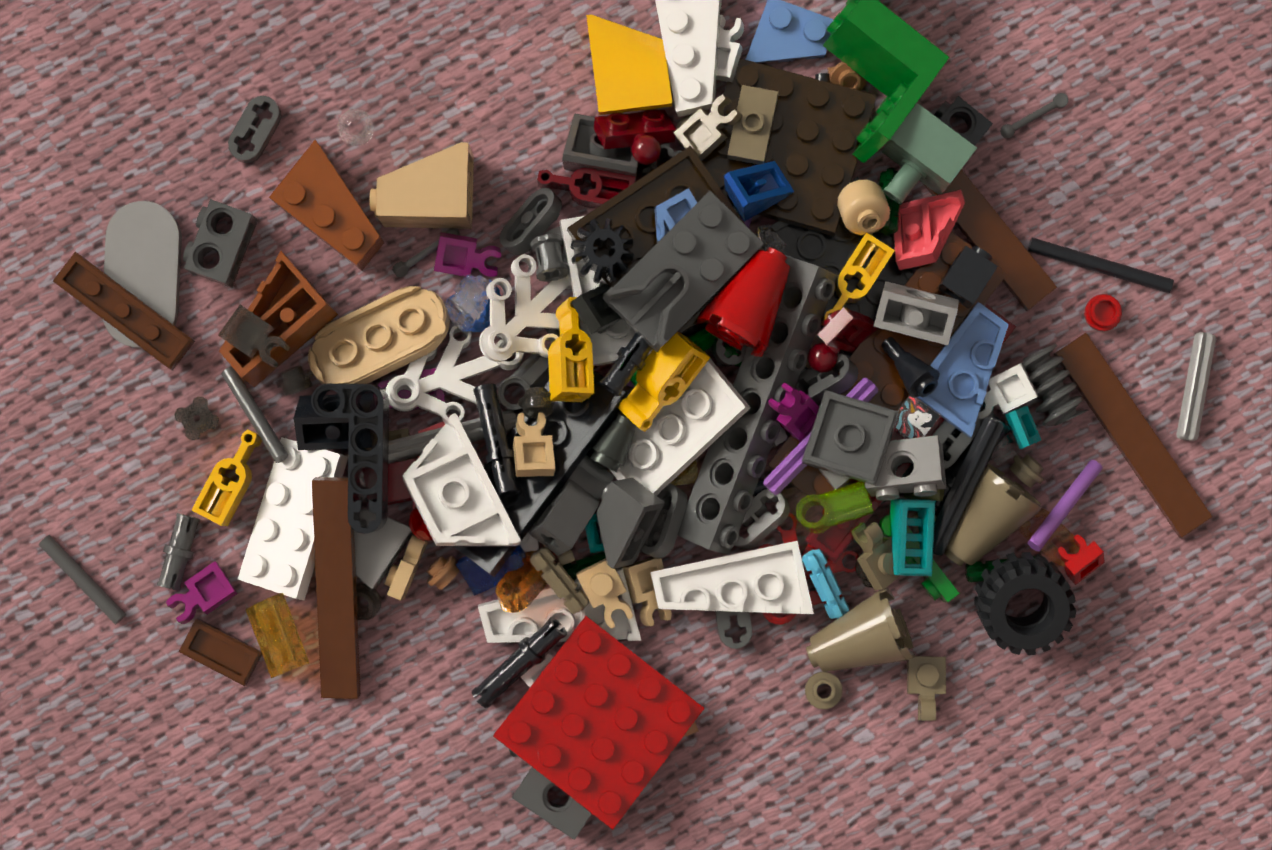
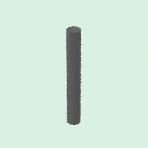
M232 366L226 368L221 375L275 463L284 461L288 457L286 450L243 380Z
M50 535L46 536L39 543V546L115 625L127 615Z

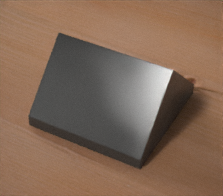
M574 113L562 157L564 169L576 171L581 168H593L636 176L637 179L639 163L633 158L631 147L604 150L594 131L595 117Z

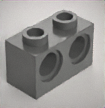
M210 199L208 206H203L198 214L196 227L199 230L194 242L189 241L185 248L183 261L186 264L184 269L192 274L232 288L258 219L250 213ZM224 217H231L233 220L231 230L226 234H218L216 230L218 221ZM211 251H218L220 256L219 263L214 268L206 269L203 264L205 255Z

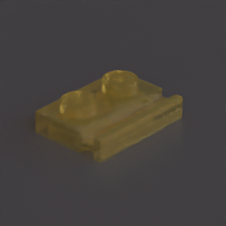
M283 593L271 596L245 609L271 678L309 663Z

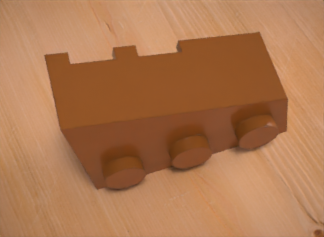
M315 139L269 198L363 271L385 242Z
M282 251L276 257L275 261L277 263L266 281H262L256 291L258 293L248 310L242 312L219 350L239 376L253 387H256L338 315L305 275Z

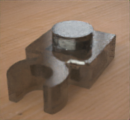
M242 305L238 306L218 334V336L251 359L259 350L260 358L271 367L278 366V363L270 357L272 348L280 346L286 351L290 349L288 343L278 336L268 337L273 327Z

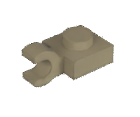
M863 522L851 531L854 539L864 552L857 561L874 590H884L900 576L894 575L892 539L883 538V532L876 522L871 523L868 527Z
M915 656L907 661V694H918V720L936 721L935 694H946V657Z

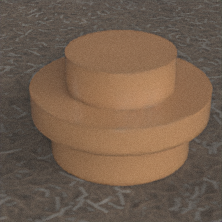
M440 556L426 571L430 575L427 583L430 586L435 585L439 590L446 587L461 570L455 564L457 559L453 556L447 559Z

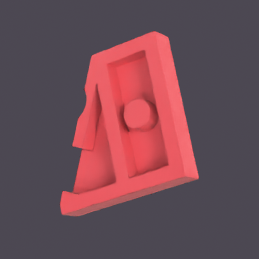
M961 190L914 200L900 205L899 216H895L899 218L898 231L894 233L895 258L899 270L927 265L937 261L965 204Z

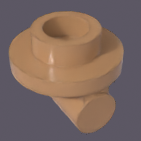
M844 62L837 64L835 67L827 68L830 82L833 84L861 91L867 82Z

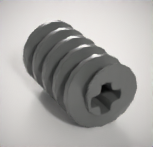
M1056 343L1024 358L1022 362L1025 371L1030 374L1029 378L1033 386H1036L1035 390L1038 397L1034 399L1043 400L1035 409L1036 413H1049V416L1042 422L1043 426H1056L1088 411V409L1076 410V407L1083 401L1082 396H1069L1076 388V383H1063V380L1070 374L1069 369H1056L1063 361L1062 356H1050V353L1057 347Z

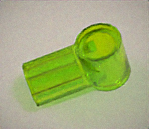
M861 481L820 495H807L798 502L796 507V517L804 529L814 534L822 533L828 530L829 527L874 513L865 483ZM818 505L824 508V516L820 521L810 523L805 520L806 511L810 507Z

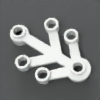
M523 254L517 257L511 264V271L515 276V316L507 324L504 300L511 295L512 288L510 283L504 278H496L486 288V294L490 299V326L481 333L479 346L483 355L491 361H505L514 352L540 354L542 357L548 358V350L544 345L545 340L553 342L558 338L557 335L551 333L546 334L540 339L517 337L525 327L560 330L556 314L541 312L562 291L572 289L570 275L568 274L562 279L551 281L531 300L530 276L536 271V262L530 255ZM520 261L528 265V272H523L520 269ZM494 285H500L503 288V296L495 293ZM495 336L502 338L504 342L503 348L495 345Z
M457 324L449 332V343L435 373L420 379L426 362L435 358L437 348L431 353L411 362L404 375H398L389 381L386 387L389 404L398 411H411L419 407L441 416L445 424L448 419L446 413L454 409L460 413L458 418L460 422H463L464 408L461 404L457 402L445 403L426 393L441 389L477 405L476 397L473 393L475 386L462 380L498 367L504 370L516 369L522 363L524 353L514 352L515 359L512 361L495 362L482 356L455 366L462 349L469 346L472 335L471 331H464V326L466 325ZM457 332H463L467 338L464 341H457L453 336ZM499 340L496 343V346L499 348H503V340ZM406 389L412 395L407 399H402L398 396V392ZM489 409L488 414H492V410Z

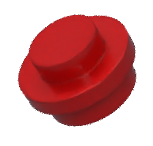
M1100 294L1087 302L1084 309V317L1091 328L1097 331H1108L1119 324L1122 317V308L1114 297Z

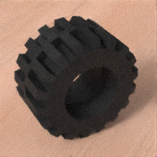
M1022 551L1020 558H1017L1014 552L1006 554L1007 560L1002 563L997 558L992 562L993 570L989 571L985 568L981 576L984 579V583L977 582L975 587L978 596L974 597V604L987 634L992 640L995 639L997 645L1005 650L1009 647L1013 654L1020 655L1022 649L1025 650L1027 655H1036L1037 648H1042L1043 652L1050 650L1049 644L1055 640L1059 644L1064 640L1061 634L1063 630L1070 632L1073 624L1069 618L1076 617V608L1072 604L1076 600L1070 585L1058 567L1052 561L1049 563L1042 555L1037 554L1034 559L1030 552ZM1038 589L1044 592L1043 601L1034 613L1025 617H1012L1005 614L1009 600L1019 591Z

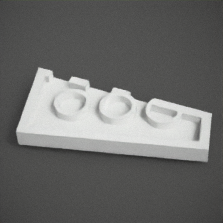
M798 541L650 572L658 609L814 614Z
M621 567L616 570L627 592L619 595L618 598L630 605L633 618L628 619L623 610L616 609L611 614L615 623V627L611 629L604 619L605 606L603 604L593 609L589 601L582 611L572 614L564 605L565 599H560L552 588L547 586L478 604L487 643L520 642L525 637L530 638L550 617L557 619L562 624L557 628L558 630L561 628L566 629L567 636L559 641L566 642L585 616L617 640L641 641L623 568ZM574 580L578 585L575 589L577 591L582 590L585 594L579 580Z

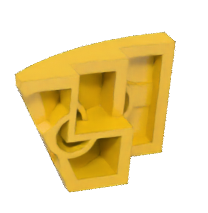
M586 15L599 115L671 107L672 96L663 40L594 15Z

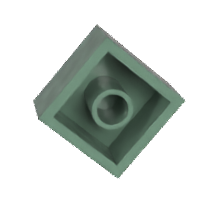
M916 103L882 150L883 154L901 166L883 192L890 199L902 205L908 194L921 181L940 195L950 185L977 147L920 104Z

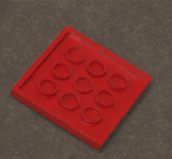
M585 616L497 729L493 737L613 830L705 708L594 621Z

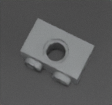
M885 281L874 327L948 345L958 311L959 300Z
M938 435L890 441L876 486L865 483V488L870 496H876L877 500L888 501L898 499L899 494L914 492L915 496L924 497L937 494L938 489H947L943 445ZM902 463H912L914 465L912 473L907 477H897L895 475L897 467Z

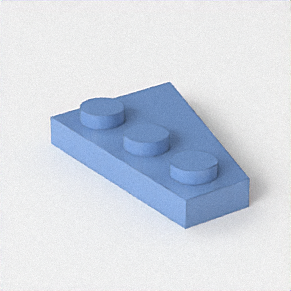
M980 302L975 304L951 336L949 344L942 348L930 364L940 373L936 389L926 397H916L969 438L973 435L976 426L975 422L980 407L983 404L987 392L986 389L1009 325Z

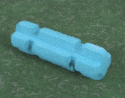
M821 549L810 550L802 556V561L806 570L812 571L809 576L821 601H826L824 608L829 618L839 619L849 611V606L844 596L841 598L839 596L842 594L830 566H825L827 560Z

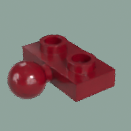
M648 109L644 112L611 113L607 116H597L594 120V131L604 150L631 147L633 158L643 165H649L658 160L661 154V143L675 142L676 135L674 132L676 128L665 110Z
M844 307L841 310L834 311L826 318L823 324L825 327L817 334L825 343L815 344L808 353L809 365L813 370L820 373L831 371L837 364V353L840 350L853 354L857 347L879 328L874 327L875 322L866 315Z

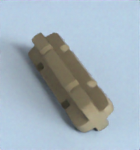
M547 547L536 551L530 558L531 564L537 571H543L541 576L560 599H565L564 605L572 614L582 611L589 603L587 596L582 590L577 591L575 589L578 585L559 562L555 564L553 561L555 556Z

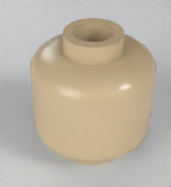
M866 179L849 183L838 196L837 206L844 225L854 234L865 235L866 232L873 234L883 228L889 220L890 207L882 188L874 181Z

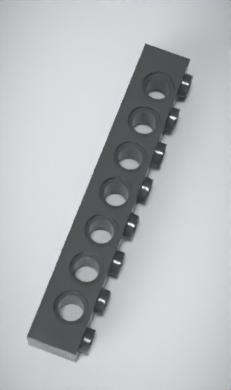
M785 255L787 257L786 263L790 266V272L767 350L762 357L750 355L754 348L748 346L733 387L751 408L709 446L678 532V536L708 550L730 555L733 546L738 541L739 530L745 514L752 505L754 491L760 476L765 471L766 460L773 442L780 432V423L776 420L780 413L771 408L768 401L771 398L777 402L784 399L786 392L781 387L783 383H787L795 388L799 375L807 363V355L813 339L820 329L821 319L827 303L833 296L838 275L826 269Z

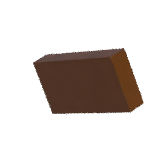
M198 618L195 619L179 650L183 655L243 686L247 685L263 654L262 651Z

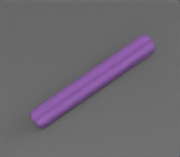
M863 378L846 396L869 402L878 393V388L871 380ZM811 432L764 479V486L774 495L779 494L807 466L802 463V459Z

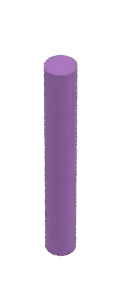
M1095 460L1088 462L1027 543L1033 550L1040 551L1101 472L1103 467L1099 462Z

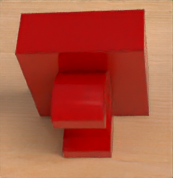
M1080 535L1073 537L1074 543L1080 548L1076 554L1067 553L1062 546L1058 548L1059 557L1065 563V573L1075 585L1105 563L1104 551L1096 542L1093 541L1087 546L1086 541Z

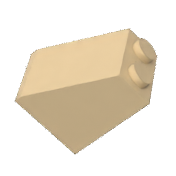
M458 143L378 177L377 188L370 190V211H374L375 217L379 219L384 227L472 229L474 155L469 143Z

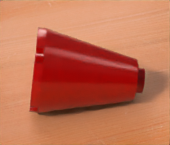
M767 247L766 251L758 250L700 312L697 322L700 324L707 321L708 324L705 330L716 338L740 351L744 345L752 347L754 349L750 355L762 357L769 344L790 272V266L786 263L787 257L771 247Z

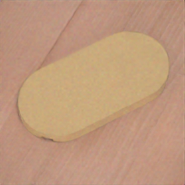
M408 286L396 290L323 327L314 339L316 341L312 349L311 347L309 349L308 362L310 369L322 384H368L431 353L439 347L449 330L450 317L447 307L442 299L431 290L428 291L416 286Z

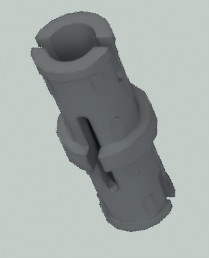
M180 513L176 514V521L169 545L165 544L163 552L166 553L159 581L157 582L158 586L168 589L172 588L177 591L181 590V583L188 559L193 558L194 552L191 551L198 522H200L199 518Z

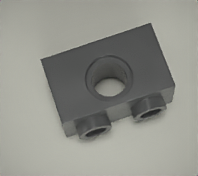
M531 767L512 798L575 840L591 816V813L570 796L564 804L558 805L551 802L548 797V790L554 784Z

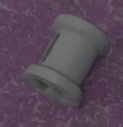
M549 233L532 239L530 242L533 252H536L538 269L536 270L537 279L550 282L566 277L569 274V267L563 261L561 247L564 243L561 235Z

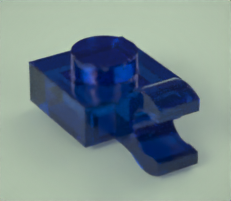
M519 544L495 577L466 556L458 560L457 567L475 596L506 582L509 576L507 571H514L524 565L522 559L526 557V554Z

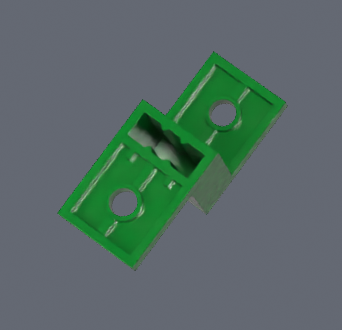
M848 0L845 3L846 6L827 27L826 31L831 35L823 46L887 96L876 110V117L872 122L869 121L856 137L860 145L852 155L865 163L891 139L950 57L879 0Z

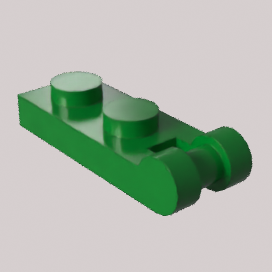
M886 515L880 519L878 525L883 532V536L892 537L890 515ZM907 526L906 533H913ZM906 541V548L920 549L919 541ZM905 556V564H921L920 557ZM933 560L932 576H923L926 580L921 585L934 601L940 597L943 602L948 603L960 593Z

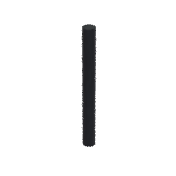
M1031 237L1027 249L1028 252L1165 293L1171 292L1174 283L1173 279L1033 237Z

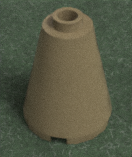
M990 463L987 464L944 553L959 566H962L964 563L969 565L976 563L1037 515L1042 508L1040 506L1041 503L1017 482H1012L1005 477L1004 472Z
M889 588L879 590L810 637L811 645L806 647V651L814 668L819 666L823 672L908 661L915 657V654L910 650L914 647L901 610L892 609L889 601L895 598Z

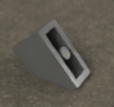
M634 478L612 481L606 486L601 495L602 502L596 512L607 565L612 569L635 563L665 504L663 500Z

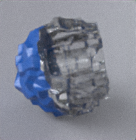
M469 274L454 289L456 293L448 297L445 302L453 327L460 328L462 332L472 331L476 333L483 332L484 329L490 326V299L486 294V288L493 281L492 279H486L480 275L475 277ZM494 285L495 293L501 296L499 288Z

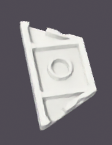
M457 414L450 415L446 420V424L423 449V453L403 474V481L436 546L519 545L521 539Z

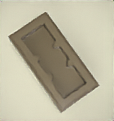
M742 85L737 111L741 112L742 117L739 122L733 125L727 154L728 159L758 165L765 163L779 91Z

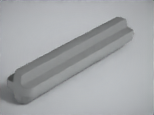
M1198 332L1194 336L1176 434L1177 438L1181 440L1196 441L1199 437L1216 343V336L1210 333Z

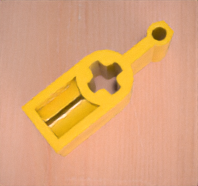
M865 233L837 277L835 292L839 299L833 309L828 310L822 317L821 325L824 324V321L830 314L836 310H841L845 303H856L869 292L894 253V249L869 233ZM873 250L875 254L864 269L862 266ZM854 276L859 279L857 286L862 290L855 289L851 293L846 290L848 283L844 278L851 280Z
M569 297L557 308L555 313L556 318L559 320L560 336L552 342L548 351L550 401L583 402L594 394L592 342L588 334L579 329L578 312L571 303L577 297Z
M677 332L658 352L653 349L644 360L645 366L641 371H637V385L627 398L620 402L618 409L640 430L645 432L651 427L653 419L663 406L673 404L682 396L711 357L690 338Z
M246 430L242 434V443L234 458L223 459L215 465L192 511L220 526L229 525L252 480V472L246 463L254 448L262 443L258 433ZM237 467L235 473L240 476L238 482H229V477L225 475L226 470H234Z

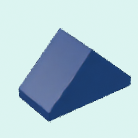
M776 161L730 171L724 176L725 192L744 222L794 192Z

